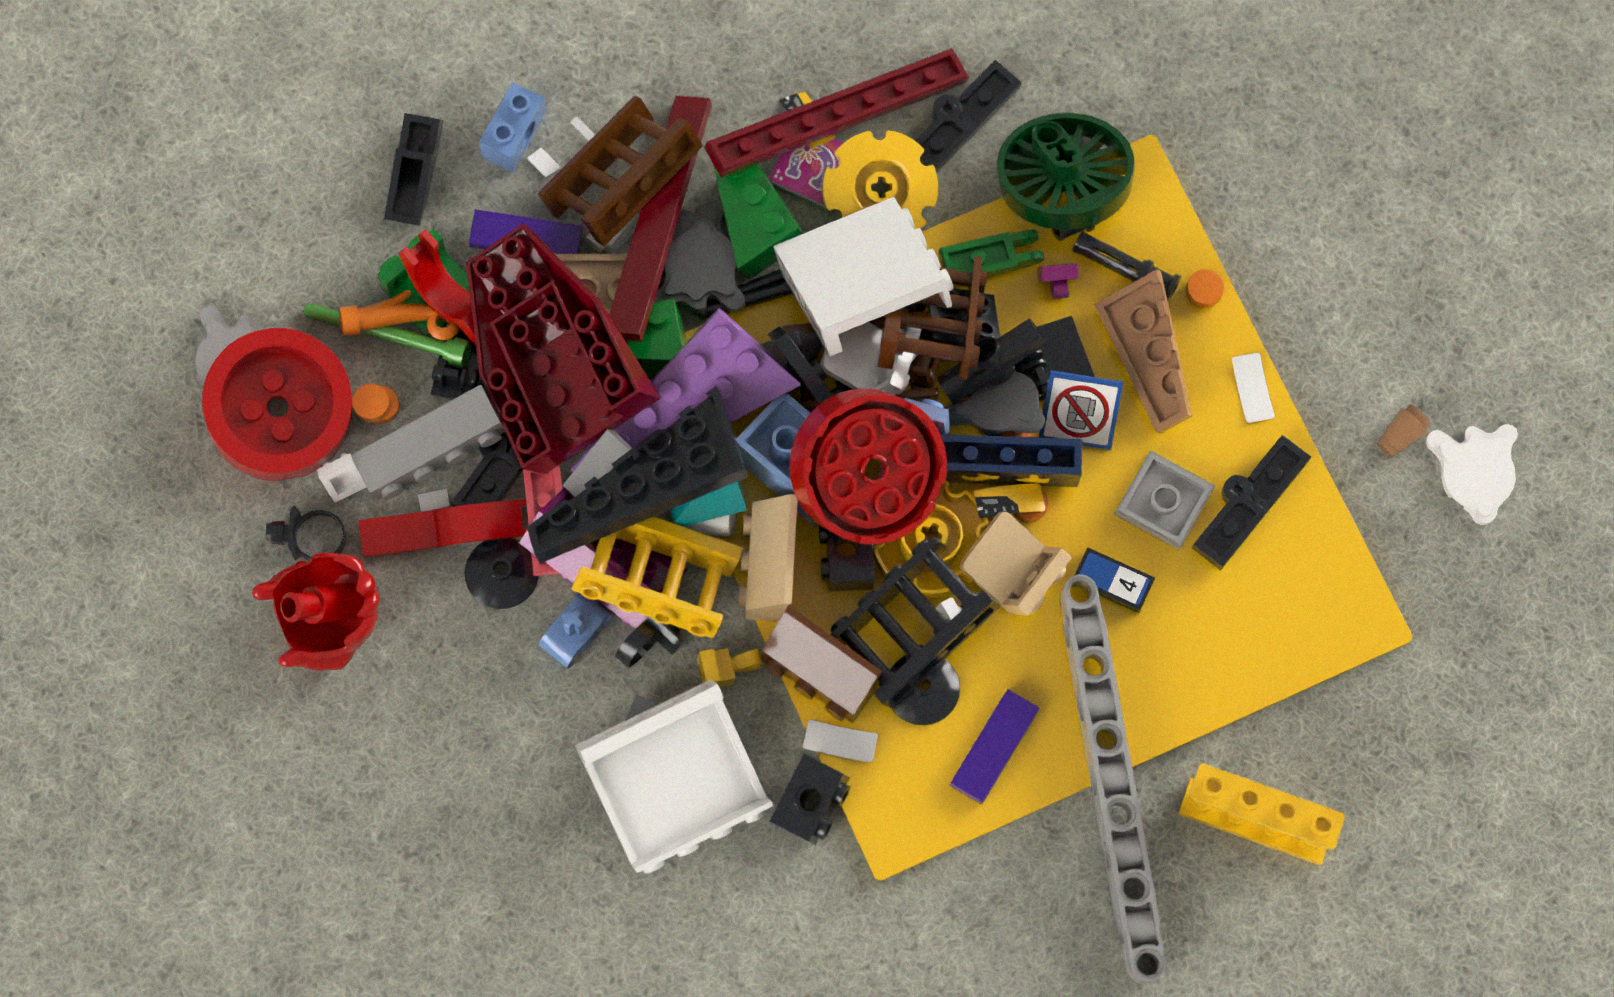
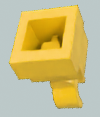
M713 648L700 651L697 663L702 682L704 683L712 679L720 688L734 684V672H749L760 669L762 660L759 649L750 650L730 658L728 648L714 651Z

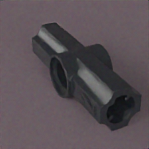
M1029 318L998 339L985 337L980 339L979 343H975L974 345L980 346L977 367H969L966 380L959 379L960 363L937 377V380L949 400L956 404L987 383L990 385H1000L1006 382L1013 375L1016 364L1046 346L1047 343L1033 320Z

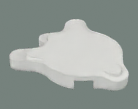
M1506 424L1499 427L1495 432L1487 433L1477 427L1470 426L1463 434L1464 441L1462 443L1456 442L1443 431H1432L1426 438V445L1441 463V479L1446 494L1449 498L1452 497L1457 503L1464 506L1463 509L1470 513L1476 523L1480 525L1491 523L1497 515L1498 508L1510 496L1515 485L1516 475L1515 466L1511 458V449L1518 436L1516 428Z

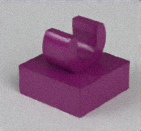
M1070 263L1037 267L1038 281H1050L1051 298H1068L1067 279L1079 278L1078 264Z

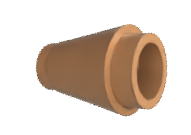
M1410 404L1406 409H1400L1381 436V439L1377 442V445L1390 458H1393L1396 454L1427 434L1426 429L1431 426V422L1417 407Z

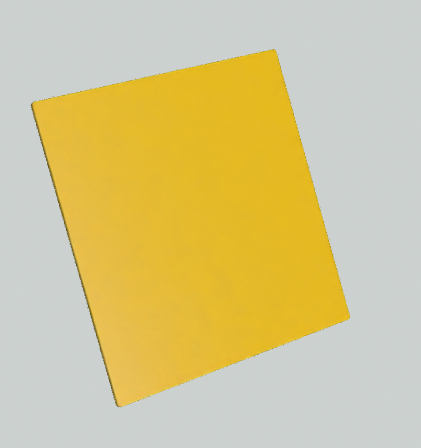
M1148 135L1129 143L1134 154L1135 168L1131 192L1124 205L1114 215L1096 225L1093 231H1084L1142 262L1145 259H1150L1154 262L1155 267L1173 276L1175 274L1182 276L1168 306L1192 417L1163 433L1156 432L1094 305L1130 285L1133 281L1077 252H1073L1072 249L1081 232L1067 237L1063 241H1058L1052 229L1024 220L1012 211L1003 197L922 231L927 243L926 249L933 248L940 267H942L938 254L939 249L942 247L1006 232L1013 234L1021 231L1036 230L1039 239L1029 245L1014 247L1015 254L1041 250L1044 254V261L1030 267H1018V270L989 276L986 279L984 293L992 294L995 297L1000 337L1029 318L1033 320L1036 326H1040L1072 316L1094 376L1123 381V388L1111 450L1082 446V476L1078 487L1041 486L1047 495L1048 506L1044 516L1038 521L1031 523L1022 522L1011 514L1045 547L1062 548L1072 558L1065 566L1066 572L1057 583L1052 584L1044 594V602L1039 609L1027 616L1008 613L1001 606L945 659L956 671L960 684L957 704L945 719L931 725L908 723L898 717L891 708L883 705L873 694L853 723L846 718L843 721H839L824 709L826 704L816 697H813L812 700L804 697L794 688L795 682L785 675L781 678L805 730H807L808 721L814 720L843 728L878 734L872 762L816 752L821 763L850 777L847 783L850 786V791L841 808L874 878L878 881L888 879L1091 787L1065 643L1063 615L1060 604V592L1066 582L1075 575L1087 547L1155 577L1140 613L1099 596L1108 632L1132 768L1407 645L1412 640V633L1166 154L1154 135ZM1065 192L1062 195L1058 208L1067 205ZM1051 197L1042 206L1048 207ZM1070 263L1078 264L1079 278L1067 279L1068 298H1051L1050 281H1038L1037 267ZM1204 269L1217 273L1224 284V291L1219 302L1209 308L1195 306L1190 302L1186 294L1189 278L1195 272ZM953 285V288L968 290L967 286ZM794 294L750 306L737 313L731 312L727 314L760 344L771 341L767 334L778 326L782 328L784 325L810 323ZM927 305V307H926V309H925L924 311H928V314H929V308H928V305ZM701 326L685 332L686 342ZM824 347L821 348L816 358L819 365L825 351ZM1260 353L1275 417L1273 419L1248 423L1238 392L1232 358ZM947 359L939 362L935 373L936 379L960 362ZM826 374L828 377L823 382L832 391L834 388H837L836 379ZM937 380L933 388H938V402L943 404V408L953 403L949 400ZM909 382L904 391L911 390ZM800 388L787 392L794 400L801 402ZM968 395L959 402L967 401L971 396ZM1045 399L1039 401L1042 413ZM772 401L731 422L735 437L737 438ZM970 425L950 426V435L987 436ZM1039 431L1036 432V433H1033V437L1038 438V437H1039ZM1281 435H1284L1309 454L1311 459L1224 568L1219 570L1193 550L1192 546L1226 505L1221 495L1226 480L1234 475L1248 478ZM1150 450L1215 485L1180 550L1173 548L1114 515ZM869 459L870 461L865 468V476L871 479L879 475L882 467L879 459ZM748 470L749 477L742 481L747 510L738 512L736 529L732 537H716L717 539L741 546L743 549L750 548V536H743L744 513L752 514V502L778 497ZM949 483L948 488L952 494H960L963 490H966L975 498V490L1006 485ZM797 513L791 607L831 634L830 629L833 624L844 616L849 617L858 608V601L871 590L829 591L828 580H821V558H827V545L819 543V524L814 527ZM995 516L987 517L989 524ZM930 533V535L928 537H925V539L930 540L932 537H936L937 535L934 533ZM848 543L840 544L836 548L837 552L843 557H851L856 553L854 546ZM742 553L732 573L739 588L740 585L747 586L748 572L741 571ZM874 560L875 584L873 590L876 591L886 581ZM960 579L972 593L977 592L979 594L983 590L974 581L968 583ZM1074 586L1070 588V596L1074 601L1082 603L1087 601L1088 595L1082 587ZM901 592L884 607L918 645H925L935 636L933 634L934 628ZM954 594L939 598H927L935 608L941 602L951 597L958 607L962 604ZM874 618L858 632L859 636L889 669L906 655ZM754 620L766 644L778 621ZM1086 659L1083 661V668L1087 674L1091 676L1100 675L1101 667L1096 660ZM923 680L917 688L920 691H927L930 688V684L927 680ZM1009 689L1040 709L981 805L949 785L1006 690ZM1106 732L1097 733L1096 742L1099 747L1104 750L1113 749V737Z

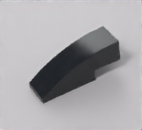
M404 113L399 147L396 148L384 215L385 220L421 225L439 149L443 120Z

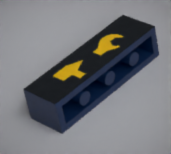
M940 434L947 457L945 481L949 483L1004 485L1038 483L1040 486L1078 487L1082 476V439Z

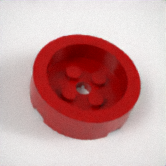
M268 328L253 331L236 339L217 356L204 382L202 408L209 437L216 450L230 465L242 473L257 479L280 481L304 477L315 472L326 461L329 462L339 451L351 425L352 394L350 382L343 365L325 344L313 336L297 330ZM274 399H285L289 409L284 416L274 417L267 410L268 403Z
M860 388L844 391L818 405L799 428L790 456L792 487L804 511L823 528L842 538L860 544H882L895 541L919 527L937 505L935 501L942 482L945 483L947 474L945 446L937 427L929 416L913 403L876 389ZM869 459H879L882 466L879 475L871 479L865 476V468L870 461Z

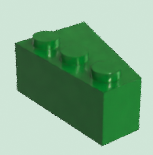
M759 163L720 178L714 167L737 268L749 280L778 261L774 245L804 234V231Z
M674 298L653 303L642 342L625 340L648 376V379H653L687 343L683 321Z

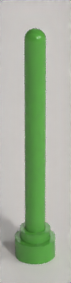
M315 304L304 306L303 313L307 318L340 327L339 311ZM393 326L360 331V333L441 355L443 360L448 361V365L460 369L467 366L472 352V342L458 337L454 340L442 341Z

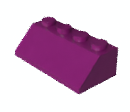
M564 487L537 513L532 523L562 500L570 501L575 496ZM527 530L520 544L527 548L535 557ZM615 538L605 574L626 581L637 546ZM599 539L545 562L558 571L564 579L574 582L580 567L591 569ZM651 550L641 587L662 594L672 558ZM687 568L684 569L683 576L688 571ZM594 600L603 604L618 615L624 623L633 626L635 629L648 618V616L636 612L623 611L616 605L601 600Z

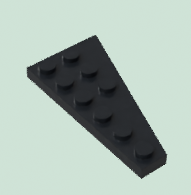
M717 385L706 393L708 398L692 409L689 405L679 413L680 419L667 429H657L612 463L613 469L600 479L594 476L584 484L586 489L572 500H562L530 524L527 530L534 555L539 563L548 561L749 477Z

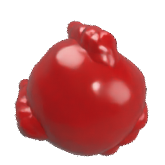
M317 553L308 562L299 561L274 575L268 582L260 583L252 589V596L260 601L273 600L276 618L290 648L278 658V663L281 667L296 666L318 671L341 670L353 658L356 649L363 645L370 637L377 623L380 598L378 591L375 589L376 583L373 576L365 570L360 559L348 554Z

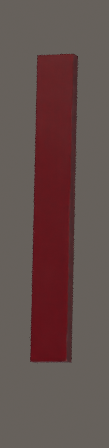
M951 48L707 141L704 149L720 178L955 88L966 83L969 76L955 51Z
M675 96L665 129H668L680 117L689 122L701 142L712 107L710 98ZM698 152L640 211L609 313L624 340L640 342L643 340Z

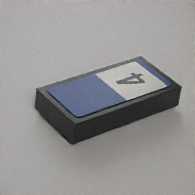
M1088 547L1075 575L1091 577L1096 583L1099 596L1137 613H1140L1155 580L1153 576Z

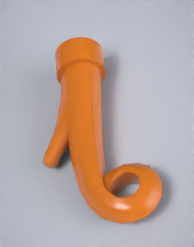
M409 290L369 306L359 308L356 305L339 307V322L342 336L358 335L360 331L427 320L428 331L434 338L448 340L457 335L460 327L437 314L428 304H402L410 297L411 292ZM443 321L448 326L441 328L437 326V323Z

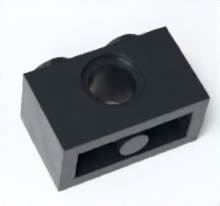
M819 525V543L827 545V558H821V580H828L829 591L873 590L875 584L873 544H860L847 540ZM848 543L854 546L856 553L851 557H843L837 552L836 548L840 544Z
M803 754L769 822L816 845L819 839L824 840L832 827L833 820L830 819V816L835 806H841L846 800L850 791V786L847 785L850 777ZM818 791L822 798L821 805L814 811H808L805 807V798L809 793Z

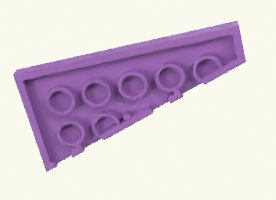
M718 308L650 381L661 399L614 430L633 448L657 429L665 430L679 420V413L689 405L693 409L707 399L706 393L716 385L722 395L730 422H733L802 385V380L725 312ZM598 440L595 441L572 465V472L575 471V469L583 461V459L594 447V445L598 442Z

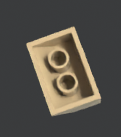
M795 494L752 502V514L744 513L743 536H750V548L742 549L741 571L748 572L747 586L740 585L738 607L746 608L745 619L779 621L787 607H791L798 503Z

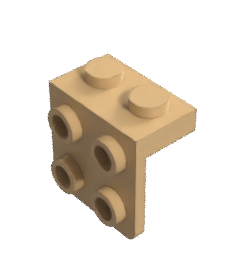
M999 512L963 558L960 567L984 591L991 594L1008 613L1028 616L1043 604L1044 594L1050 586L1057 583L1066 572L1065 566L1072 557L1062 548L1045 547L1010 513Z

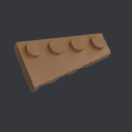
M1156 269L1094 305L1156 432L1163 433L1192 417L1162 274L1160 270Z

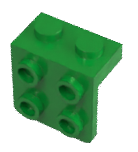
M433 228L429 233L439 243L438 253L443 266L456 283L469 292L467 274L445 251L443 238ZM418 235L409 243V250L420 241ZM392 256L381 265L380 272L377 275L381 289L389 298L409 290L411 295L402 304H427L415 289L400 256ZM427 320L412 322L424 336L432 337L427 328ZM443 321L437 323V326L441 328L447 325Z

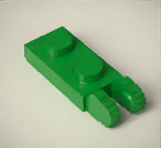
M1036 230L1021 231L1013 234L1009 232L942 247L938 252L943 268L971 272L975 256L982 257L981 270L987 271V277L1018 270V267L1034 266L1045 260L1041 250L1015 254L1014 247L1029 245L1039 239Z

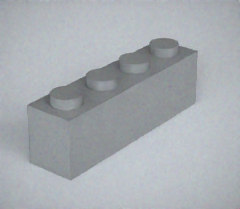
M479 385L355 452L351 457L369 493L378 500L381 498L389 500L400 495L404 491L403 487L414 481L419 483L430 479L436 474V469L447 463L454 465L465 460L469 456L468 452L478 446L488 447L498 442L505 430L487 390L482 385Z

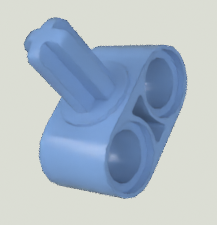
M579 593L545 632L538 646L569 669L574 664L572 660L579 652L584 653L600 634L597 630L601 626L605 628L612 614L596 601L585 598Z

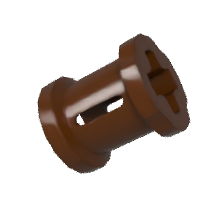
M917 354L907 373L910 376L909 383L918 387L933 388L937 381L935 373L939 362L944 359Z

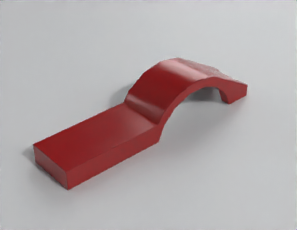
M425 229L418 235L420 241L410 250L405 247L398 253L415 289L423 300L437 314L457 324L476 346L470 293L456 283L446 271L438 253L439 243Z
M525 499L470 504L432 511L359 520L363 557L439 548L469 542L523 537L527 528L523 529L520 507H526Z

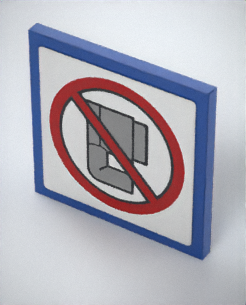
M1050 370L1043 408L1045 424L1039 431L1038 438L1082 439V446L1111 450L1123 381Z

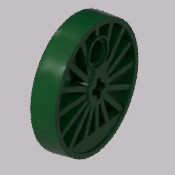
M1079 113L1048 114L1022 124L1003 142L997 158L999 186L1007 205L1024 220L1041 227L1057 230L1089 227L1114 215L1124 205L1130 195L1135 168L1133 150L1128 140L1118 129L1099 118ZM1083 138H1090L1091 140L1080 149ZM1065 192L1067 205L1058 208L1062 195ZM1051 197L1048 207L1042 206Z

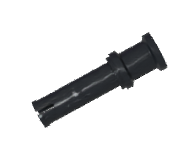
M1085 231L1080 233L1072 249L1073 252H1077L1133 282L1156 269L1160 270L1168 303L1182 277L1179 274L1173 276L1155 267L1154 262L1150 259H1145L1142 262L1087 234Z

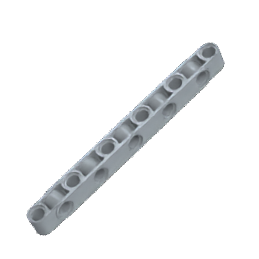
M1078 574L1072 576L1060 592L1065 643L1118 937L1123 949L1128 975L1135 982L1147 984L1158 979L1165 970L1159 912L1104 614L1101 610L1098 588L1091 577ZM1074 586L1082 587L1088 595L1087 601L1083 603L1074 601L1070 596V588ZM1086 659L1096 660L1101 667L1100 675L1091 676L1087 674L1083 668V661ZM1106 732L1110 734L1114 740L1113 749L1104 750L1100 748L1096 742L1097 733ZM1120 806L1126 811L1127 822L1125 824H1117L1111 820V807ZM1132 880L1140 886L1141 895L1139 899L1132 900L1124 894L1123 885L1125 881ZM1141 955L1150 957L1154 962L1155 969L1150 976L1142 974L1137 968V960Z

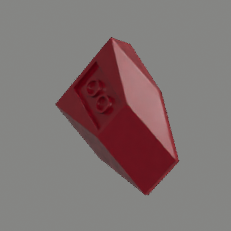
M521 224L466 262L479 374L522 469L541 474L548 473L600 439L607 429L614 430L661 399L599 298L527 225Z

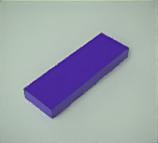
M477 209L474 211L469 238V247L485 250L521 224H525L555 254L579 253L582 236V226Z
M1007 689L949 786L982 805L1040 708Z

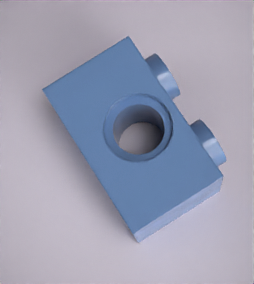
M512 82L479 141L481 157L514 172L546 114L545 98Z

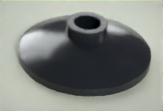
M513 538L482 542L471 552L465 565V582L469 592L478 602L490 608L507 609L521 604L533 593L538 582V576L533 575L530 551L522 546L520 541ZM499 564H504L508 567V571L504 575H497L494 572V568Z
M907 655L900 658L890 670L898 671L907 662L905 659ZM944 660L924 679L930 684V688L927 691H920L915 687L892 709L898 717L914 725H931L945 719L953 711L959 698L960 684L956 671L947 660Z

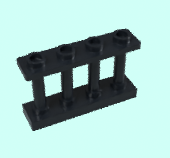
M935 536L930 540L924 539L912 550L913 556L903 566L899 564L892 568L884 578L886 582L880 588L866 593L858 601V608L849 617L844 616L837 620L830 629L832 632L830 635L844 645L847 644L854 652L882 670L878 683L880 688L873 694L883 705L891 709L899 704L1001 607L997 600L986 591L982 590L978 594L977 592L972 593L939 557L947 549V546ZM927 567L935 573L962 603L960 606L962 610L952 620L950 618L945 619L912 583ZM900 592L934 628L933 634L935 636L925 645H918L884 608ZM873 618L907 655L905 658L907 662L898 671H891L858 634Z

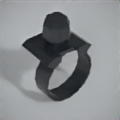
M295 506L290 510L289 524H286L285 521H273L266 525V540L271 544L285 545V542H288V548L294 560L300 556H303L308 561L312 558V556H308L300 550L296 539L298 529L309 518L324 515L332 517L339 522L343 530V538L340 546L333 553L340 554L344 549L346 533L339 517L332 512L320 509L310 511L301 516L300 511Z
M648 617L621 644L615 657L627 668H630L642 658L638 653L639 649L642 647L648 652L656 642L660 643L669 653L674 654L679 648L680 637L678 635L683 628L671 624H661Z

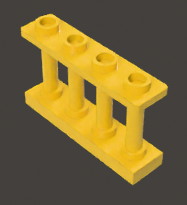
M653 516L600 538L591 569L580 567L573 582L572 590L581 593L585 598L601 600L616 605L623 611L636 612L651 617L658 623L671 624L686 629L695 636L713 638L723 619L722 614L711 611L721 575L731 577L740 560L743 547ZM615 538L637 546L626 581L605 574ZM651 550L672 558L662 594L641 587ZM686 563L707 570L697 606L676 599Z
M1204 763L1198 767L1195 779H1189L1178 815L1317 865L1322 864L1327 849L1333 850L1336 847L1345 820V814Z

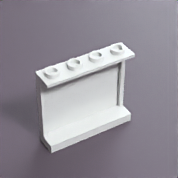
M894 197L773 246L783 277L829 357L843 352L838 336L842 332L937 293L947 308L952 306L949 291L954 288L947 270H939L940 263L933 248L926 249L927 243L921 229H914L915 225L907 208L901 209Z
M712 679L575 745L632 868L637 873L644 871V873L656 871L664 866L665 859L676 854L679 857L688 855L699 848L698 843L710 837L712 840L720 839L733 831L732 826L744 820L746 823L757 821L767 814L765 810L774 806L772 801L766 796L722 700L724 698L718 684Z

